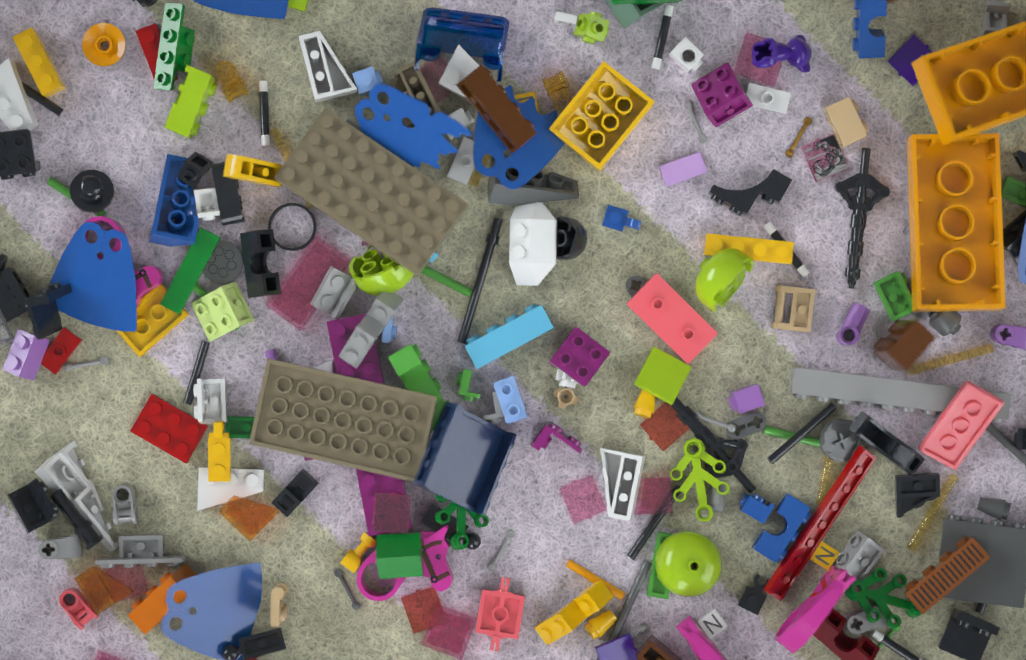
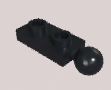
M432 503L421 523L434 531L449 525L445 537L450 540L451 535L456 533L457 518L450 515L448 523H437L435 515L443 509ZM441 514V520L444 521L445 516ZM466 524L465 534L469 538V544L466 548L475 550L480 546L481 538L476 533H467L466 530L469 526Z
M277 628L238 639L240 646L233 644L224 646L222 657L225 660H236L242 654L243 660H250L286 650L282 630Z

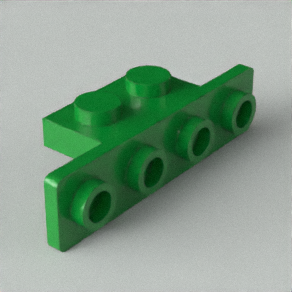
M165 3L154 89L173 91L176 71L188 73L185 71L187 65H191L195 30L182 26L185 11L184 4Z

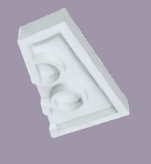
M199 467L197 511L263 492L265 469L231 468L230 482H208V467Z

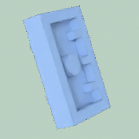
M514 376L494 382L493 385L506 423L509 424L527 418Z

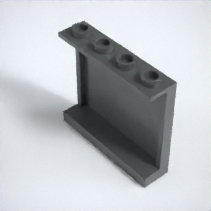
M948 515V518H942L943 526L939 557L946 551L952 552L957 548L955 544L964 536L967 538L972 536L990 556L985 563L943 598L1024 608L1026 591V524L1014 523V526H1006L1005 521L992 520L990 524L983 523V519L970 517V521L961 520V516Z

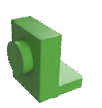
M463 369V373H458L456 385H460L459 395H463V400L475 402V398L480 399L481 394L468 391L472 370Z

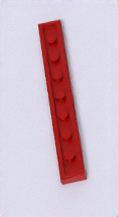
M859 445L763 590L782 601L877 459L874 454Z

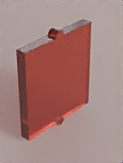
M663 403L654 411L651 418L645 419L640 424L650 436L649 439L653 440L662 451H665L689 429L676 416L677 412L670 404L666 405V403Z
M433 587L422 591L416 590V593L401 598L413 634L426 629L432 630L434 626L447 622L437 591Z

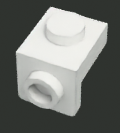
M215 187L194 189L198 218L202 217V220L216 219L215 216L220 215Z

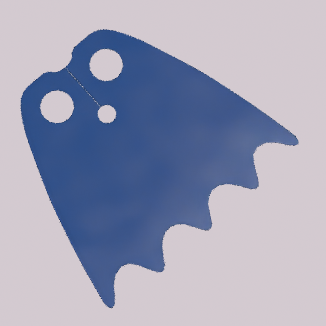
M509 85L504 88L507 92V97L511 102L519 106L523 117L532 122L537 134L518 150L511 153L510 157L506 158L503 152L508 150V148L477 112L473 160L474 166L479 173L487 177L495 176L499 179L501 185L514 190L531 180L550 162L565 143L549 130L558 118L557 111L554 110L546 115L539 114L536 110L534 98L523 103L516 101L513 95V88ZM489 154L494 157L495 165L492 168L483 166L482 158L484 155ZM513 167L517 169L519 173L517 180L509 181L506 178L505 173L508 168Z

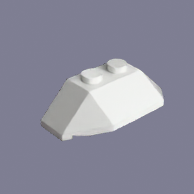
M543 202L516 205L510 218L509 264L516 285L538 286L556 265L557 219Z

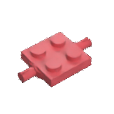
M501 577L500 589H482L475 633H482L492 637L491 651H494L495 643V651H499L500 639H518L525 595L514 594L508 591L511 579L508 577L505 586V577Z

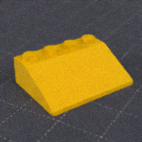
M603 61L551 125L549 130L582 159L601 172L654 106L655 101Z

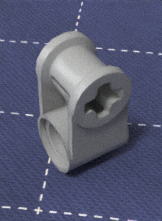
M128 483L120 484L112 493L115 526H119L120 523L131 522L138 524L135 490ZM121 488L128 491V499H123L119 496Z
M79 535L47 539L40 544L38 550L39 555L47 560L83 557L81 537ZM49 544L55 548L51 554L49 551H45V547Z
M874 604V606L872 607V609H873V608L878 609V607L876 606V604ZM863 609L851 612L844 617L847 619L844 628L853 634H861L887 625L882 613L879 621L870 623ZM871 612L872 618L876 619V615ZM853 619L859 621L856 624V628L850 626L853 623Z

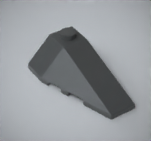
M491 156L490 168L495 165L493 156ZM511 167L506 170L505 175L509 181H515L518 179L519 173L517 169ZM539 171L526 184L514 190L501 185L499 179L495 176H489L488 178L489 203L511 206L579 198L578 182L554 172L545 175Z

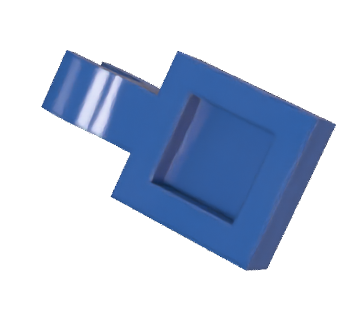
M608 205L602 226L623 232L624 226L639 230L641 221L628 218V210Z

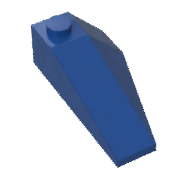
M167 154L149 240L150 243L169 247L195 244L199 221L196 213L193 188L177 177L185 160L188 158Z

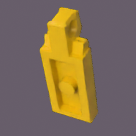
M215 421L214 432H209L208 482H230L231 437H229V432H224V421Z

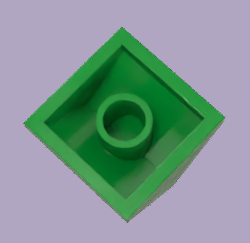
M421 532L377 535L376 563L379 579L423 576Z

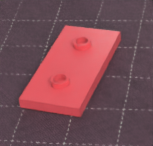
M655 273L626 303L686 364H689L718 334L658 273Z
M965 380L918 446V451L956 470L1004 405V400Z

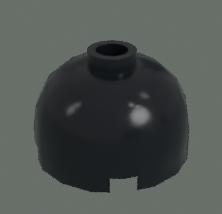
M563 216L557 217L556 259L571 260L577 258L586 248L587 232L578 220Z

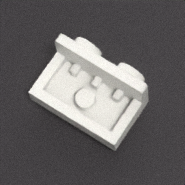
M197 378V384L193 386L194 397H197L198 406H194L195 419H198L200 424H214L215 421L227 423L226 379L203 380L202 378Z

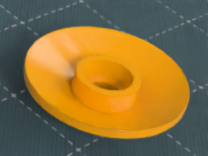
M109 23L93 25L86 31L82 40V50L85 57L97 66L106 67L117 63L122 58L126 48L123 33L116 26ZM103 42L109 43L108 49H102L101 45Z

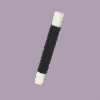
M665 5L651 69L660 70L674 6Z
M259 81L261 146H270L267 81Z
M771 222L763 226L773 240L785 241ZM793 251L792 264L804 278L810 272Z
M874 629L871 632V637L906 660H922L878 630Z

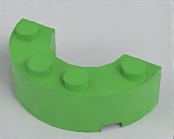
M409 344L388 356V359L408 390L438 396L431 428L432 432L436 428L445 403L449 402V400L444 401L438 391L442 387L437 378L432 379L428 372L431 368L425 359L421 361L419 358L422 356V353L416 344L413 346Z

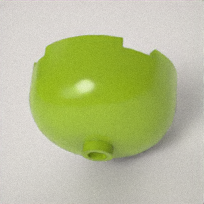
M372 246L367 247L368 251L362 256H354L350 262L349 272L356 285L363 292L373 296H379L382 292L395 293L409 283L414 275L386 255L381 259L376 249L369 250Z
M735 248L722 249L710 259L707 257L699 267L701 270L695 281V292L700 302L712 312L717 311L716 306L718 305L723 307L743 284V280L746 277L745 272H751L755 261L744 252Z
M682 531L672 534L661 543L655 556L657 577L661 584L669 591L684 597H695L709 591L718 581L722 569L721 555L717 546L705 535L694 531ZM691 563H693L694 566L696 567L695 570H692V569H691V567H690Z

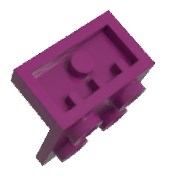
M729 63L723 64L691 84L707 118L715 128L753 106L751 100L739 84Z
M575 327L548 364L554 368L558 367L585 387L609 356L610 352L578 327Z
M553 422L551 425L546 423L531 443V446L538 451L541 447L546 449L552 440L550 437L552 433L578 453L583 451L579 447L581 442L571 435L568 438L562 435L563 429Z

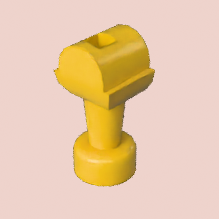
M365 531L360 537L362 542L355 550L351 548L340 562L353 574L360 566L362 557L367 549L376 546V539L369 536Z

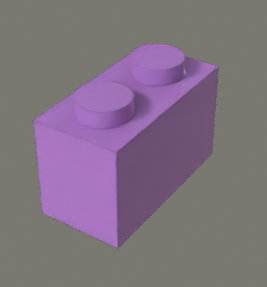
M18 329L2 370L18 377L35 380L50 340L47 338L38 340L35 333Z
M751 384L729 392L731 397L727 398L731 410H736V413L740 414L765 405L758 384Z

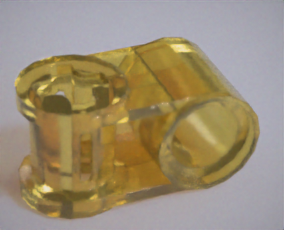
M222 60L217 63L215 72L230 104L233 103L234 99L244 94L246 96L250 94L232 62ZM224 65L231 66L232 71L228 76L221 75V68Z
M562 71L548 79L542 78L546 93L550 97L554 109L559 114L564 109L559 108L557 102L560 99H566L570 103L572 100Z

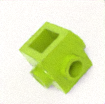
M590 11V14H579L573 35L582 38L583 42L592 45L595 42H603L608 34L610 21L603 19L602 14Z

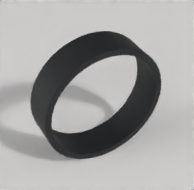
M286 203L273 211L269 218L268 229H272L273 218L281 209L288 206H298L305 209L312 218L313 233L304 245L297 248H286L280 245L274 238L275 244L280 248L288 251H298L304 249L313 241L316 235L317 224L314 215L308 208L298 203Z

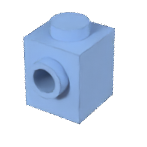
M373 66L352 73L360 96L369 94L376 84L383 83L379 70L375 71Z

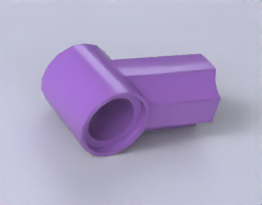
M855 302L852 303L836 335L839 344L849 346L858 341L860 331L870 313L867 307ZM845 330H849L852 333V340L850 342L843 338Z

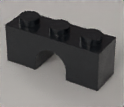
M273 229L240 233L248 298L281 294L279 272H270L266 264L267 255L272 251H276Z

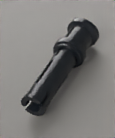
M61 488L50 496L75 528V535H79L84 541L87 550L93 548L103 539L92 528L91 521L85 520Z

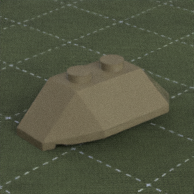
M416 61L396 70L395 79L391 87L427 104L430 116H433L436 112H441ZM408 117L402 119L404 126L410 129L415 127L412 120Z

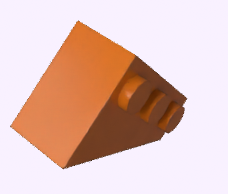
M186 563L173 574L168 572L159 580L162 583L159 587L154 585L145 593L148 597L144 601L140 598L131 606L133 611L127 616L146 635L163 619L168 611L166 595L169 587L196 574ZM178 590L173 596L174 601L178 604L187 598V594L183 590Z

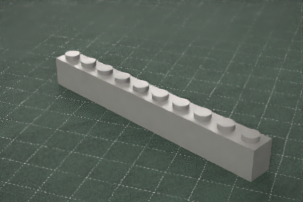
M792 367L789 393H794V398L807 399L808 395L816 396V401L829 402V398L838 399L837 403L850 405L851 401H859V406L872 407V403L881 404V409L894 410V406H900L902 411L915 413V409H924V414L937 415V411L943 412L960 387ZM988 391L1004 400V405L991 422L1001 423L1002 419L1009 420L1012 394Z

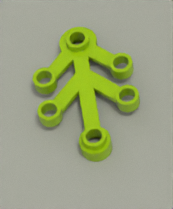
M692 438L684 444L683 451L685 455L676 468L670 471L671 479L680 481L684 476L683 471L692 461V472L682 486L674 492L673 497L679 503L686 501L687 493L695 483L699 502L695 512L696 517L701 522H709L714 516V511L708 505L704 481L716 488L720 495H727L730 491V486L702 469L701 460L711 465L718 474L726 471V464L705 452V445L701 440ZM692 446H698L697 453L691 452ZM718 463L723 464V469L721 471L716 470V465ZM675 471H680L679 478L673 477ZM723 484L726 485L727 490L720 492L719 487ZM679 492L684 493V498L678 500L676 497ZM703 510L709 511L708 517H702L701 513Z

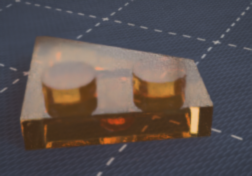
M235 495L219 510V513L249 541L280 512L275 507Z
M95 566L74 578L96 615H99L134 592L131 588Z

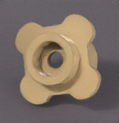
M555 389L554 396L558 399L559 408L565 409L570 404L575 405L578 403V397L573 392L574 389Z

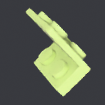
M237 282L219 287L191 303L210 342L236 328L255 321Z

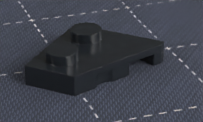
M939 473L914 474L913 476L909 474L895 475L897 518L903 517V514L914 508L917 509L923 506L925 502L932 501L940 496Z

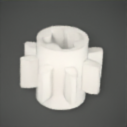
M557 370L555 380L560 381L559 386L575 389L576 384L579 383L562 370Z

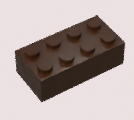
M917 319L895 321L888 329L889 335L885 338L881 337L873 347L876 349L873 354L890 369L907 371L936 339V336Z

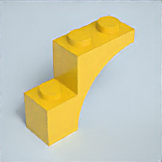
M600 579L587 587L559 611L539 623L535 630L544 642L549 645L572 632L587 617L604 607L614 596Z

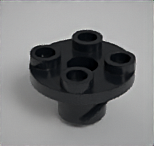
M83 171L71 182V200L82 212H100L112 203L114 197L113 183L101 171Z

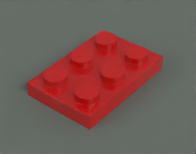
M151 394L130 432L187 464L209 426L200 424L198 419L158 396Z

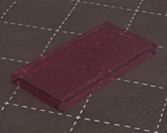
M316 235L281 283V294L273 295L265 306L302 331L317 310L310 303L330 266L344 272L351 260Z

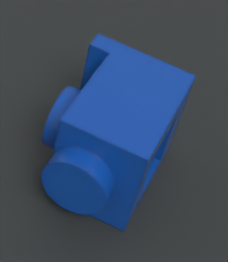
M744 493L739 501V505H741L739 510L764 524L775 505L770 502L765 505L766 500L757 494H754L752 497Z

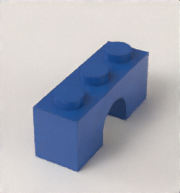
M853 0L854 10H857V17L853 18V30L856 31V38H852L853 51H856L859 59L885 57L886 36L882 29H871L869 24L876 17L887 16V0Z
M786 493L775 510L785 520L783 531L779 534H770L763 529L752 548L775 563L778 560L781 561L788 551L785 549L790 541L794 542L799 534L797 529L800 524H805L811 515L809 510L811 508Z

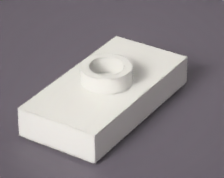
M748 83L746 95L753 104L752 107L786 114L791 93Z
M466 137L463 138L447 175L448 178L464 185L468 184L475 168L473 140Z

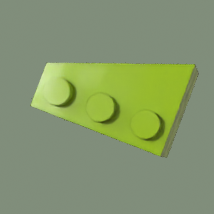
M187 65L185 71L188 74L184 83L179 85V95L176 102L172 104L164 128L192 139V136H197L201 124H198L201 115L205 116L209 109L207 101L210 96L215 95L218 84H215L216 79L212 75Z

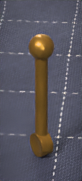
M810 117L804 118L802 128L790 149L786 150L785 155L788 158L793 156V150L805 129L811 125L812 119Z

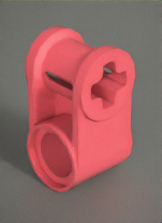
M68 588L60 595L59 603L61 607H63L80 630L84 629V625L90 620L99 617L97 610L77 588ZM66 594H73L76 602L73 604L67 602Z

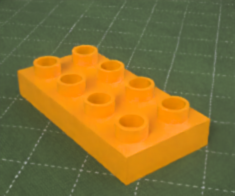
M1026 21L921 56L911 63L943 145L1026 117Z
M978 133L946 145L942 144L939 134H911L907 138L912 312L1000 311L1006 308L999 133Z

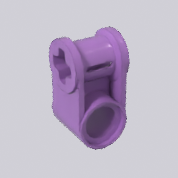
M997 324L991 329L990 336L994 342L1026 350V327ZM999 331L1006 333V337L999 335Z

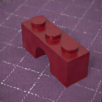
M834 608L813 634L841 660H874L880 650L864 634L859 638H851L845 635L842 628L847 619Z

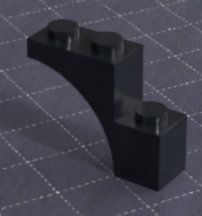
M773 169L764 181L754 187L744 190H728L713 185L708 194L712 195L710 198L712 201L719 205H722V203L729 205L731 212L741 216V214L746 215L759 194L763 195L761 199L771 205L773 203L778 204L792 179Z
M863 411L853 420L849 428L867 445L885 456L890 462L910 476L915 474L925 460L917 451L899 440Z

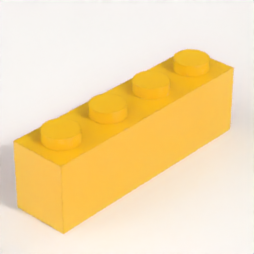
M706 233L704 256L712 257L722 249L735 248L757 262L792 265L794 242Z

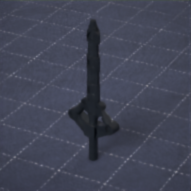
M862 148L860 173L838 182L834 186V190L840 193L843 200L845 199L848 203V208L853 210L850 224L851 238L848 242L847 254H849V265L845 270L848 288L854 289L861 273V269L858 268L860 256L863 255L864 242L862 241L864 229L866 228V213L871 211L876 203H879L890 194L888 187L868 174L870 148ZM858 187L856 195L850 197L847 189ZM867 188L876 193L872 199L867 197Z
M676 397L671 405L677 412L676 416L684 425H687L692 430L697 439L704 443L706 447L705 452L726 464V471L718 474L711 465L705 462V471L715 478L734 475L745 489L752 493L756 487L740 470L748 443L743 439L725 440L721 437L716 439L713 433L696 418L697 415L689 406H685ZM728 446L735 448L731 458L725 452ZM723 465L716 467L717 471L723 469Z

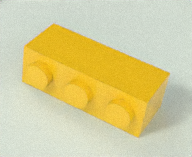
M31 27L12 37L42 96L48 98L66 89L37 30Z

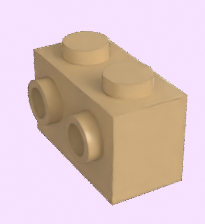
M847 97L823 109L841 149L868 136L866 133L868 131L867 124L863 119L860 120L857 114L859 108L855 100Z

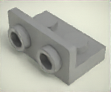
M330 266L310 304L339 319L346 312L347 303L350 297L356 293L358 286L351 275Z
M856 531L842 552L839 553L833 565L838 570L840 568L846 569L849 575L855 576L856 579L862 581L884 553L885 549L860 531Z

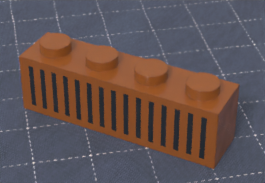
M972 536L961 538L955 544L957 548L952 552L948 550L938 558L940 560L935 566L929 565L922 571L923 576L919 580L913 579L905 586L907 589L904 591L905 595L922 614L990 558Z

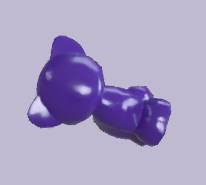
M802 35L795 36L787 45L777 42L773 38H767L763 42L759 41L753 45L752 64L757 68H768L779 61L787 60L791 66L807 73L810 71L809 61L812 50Z

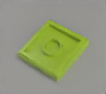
M653 347L634 385L672 405L692 367Z

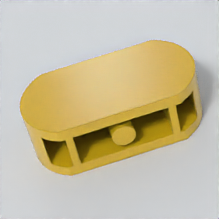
M226 154L223 177L254 184L281 187V184L274 177L283 165L245 156Z

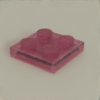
M436 603L421 645L462 660L477 618Z

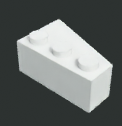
M320 31L299 36L315 103L357 93L356 86Z
M459 44L438 86L469 101L457 87V84L479 67V65Z
M8 58L0 65V118L10 131L20 129L32 131L38 126V123L23 88L17 65L14 60Z
M600 448L608 517L632 521L645 456Z

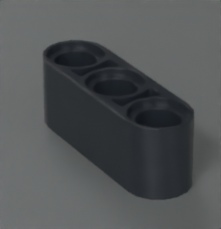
M225 162L212 164V172L222 225L245 222L241 211L243 206L241 195L238 193V180L223 177Z

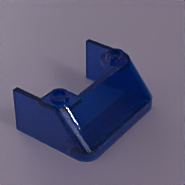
M431 7L425 9L417 38L414 70L419 71L421 59L433 61L439 58L440 52L454 54L459 44L469 56L483 58V64L488 69H498L497 81L501 82L509 20L501 16Z

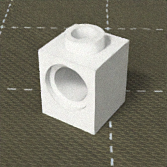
M685 37L670 52L669 56L688 73L691 69L695 72L703 64L701 59L704 54ZM689 51L694 55V60L686 62L682 54Z

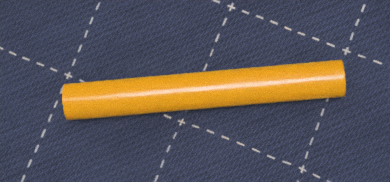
M570 559L568 561L567 568L592 583L601 579L613 596L620 600L623 599L624 591Z

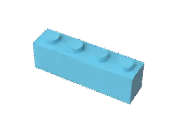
M535 303L525 308L526 313L520 317L514 314L505 319L507 324L501 327L496 324L486 329L488 334L481 338L477 334L468 339V345L465 348L476 368L478 369L553 329L554 327L542 305L537 307Z

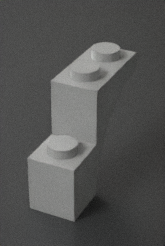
M382 292L373 303L367 315L354 330L339 357L357 369L404 299L394 292Z

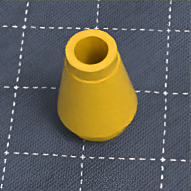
M642 389L633 407L635 409L634 414L644 418H651V415L654 414L655 396Z
M609 609L607 612L588 620L584 628L595 640L596 638H601L617 621V618Z

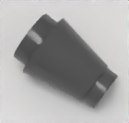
M980 497L977 510L1000 521L1001 519L1007 520L1011 503L1003 499Z

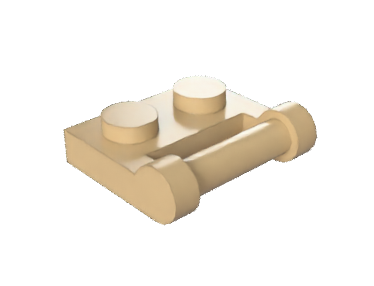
M776 285L774 322H771V328L810 333L816 289ZM786 293L792 294L789 324L782 323Z
M285 583L277 584L271 591L270 627H279L288 616V606L284 605V595L288 592V586Z

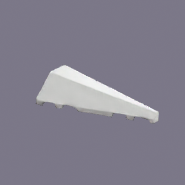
M73 441L46 460L34 472L53 492L61 488L85 520L91 521L92 528L99 536L103 537L100 542L109 551H113L119 544L111 540L108 530L112 527L110 522L104 523L100 512L104 508L92 479L87 480L81 467L85 463L83 459H77L74 452L77 444Z

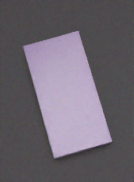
M700 152L659 166L666 187L707 173Z

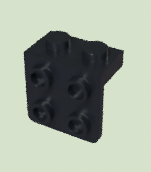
M20 129L0 132L1 180L13 179L14 175L22 174L23 177L35 176V172L41 170L40 161H35L30 130Z
M52 283L47 285L48 287L36 290V294L25 298L26 309L32 322V330L38 340L62 329L61 318L55 300L72 292L70 284Z
M37 478L7 495L27 534L57 518L58 508L53 500L49 501L46 495L48 490L43 481L39 482Z

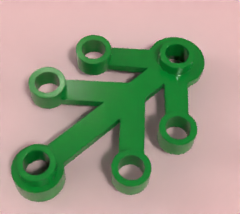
M436 495V499H437L439 502H446V501H448V500L443 499L442 497ZM450 502L442 511L436 513L435 520L439 524L448 523L450 515L457 509L456 533L451 535L449 543L454 550H463L469 544V538L465 534L466 511L473 518L474 524L479 528L486 527L489 523V518L487 515L473 513ZM441 514L445 516L444 521L441 520ZM480 517L483 518V524L479 521ZM460 537L463 539V544L459 542Z
M877 568L872 572V575L862 581L855 579L846 589L845 595L850 600L858 601L870 623L879 621L882 613L890 629H895L901 625V618L893 614L887 604L905 609L906 614L911 618H916L922 614L919 610L915 609L911 600L908 601L887 595L894 589L906 585L907 578L903 574H897L892 578V581L876 591L867 588L875 582H882L886 579L887 572L883 568ZM877 572L881 573L882 578L877 576ZM897 578L902 580V584L897 582ZM854 586L857 587L859 593L854 590ZM867 598L873 600L878 609H872ZM871 612L876 615V619L872 618ZM891 619L896 621V625L891 622Z

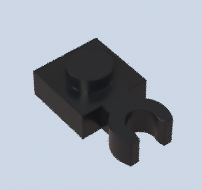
M756 574L754 577V587L747 586L738 603V606L756 615L759 614L767 598V595L763 594L762 591L769 581L767 579L764 585H760L758 583L759 574Z

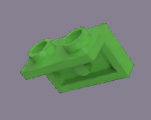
M896 271L873 282L891 322L912 313V293L910 294L908 290L909 282L904 273L901 274L900 271Z

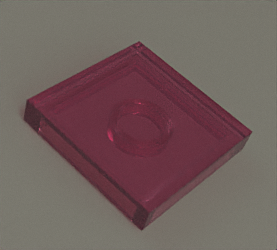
M746 32L734 68V74L775 87L783 61H779L768 68L755 67L752 64L753 45L759 41L763 42L767 38Z

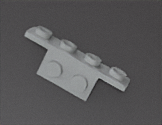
M163 534L120 535L119 557H99L96 559V565H102V568H114L115 564H123V567L131 568L137 567V564L145 563V567H156L158 563H167V566H180V562L186 560V555L164 556Z

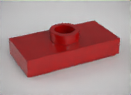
M64 327L46 350L41 365L57 375L82 342V339Z

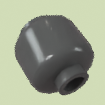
M957 311L930 312L928 316L930 318V326L942 336L954 335L961 328L959 323L962 317Z

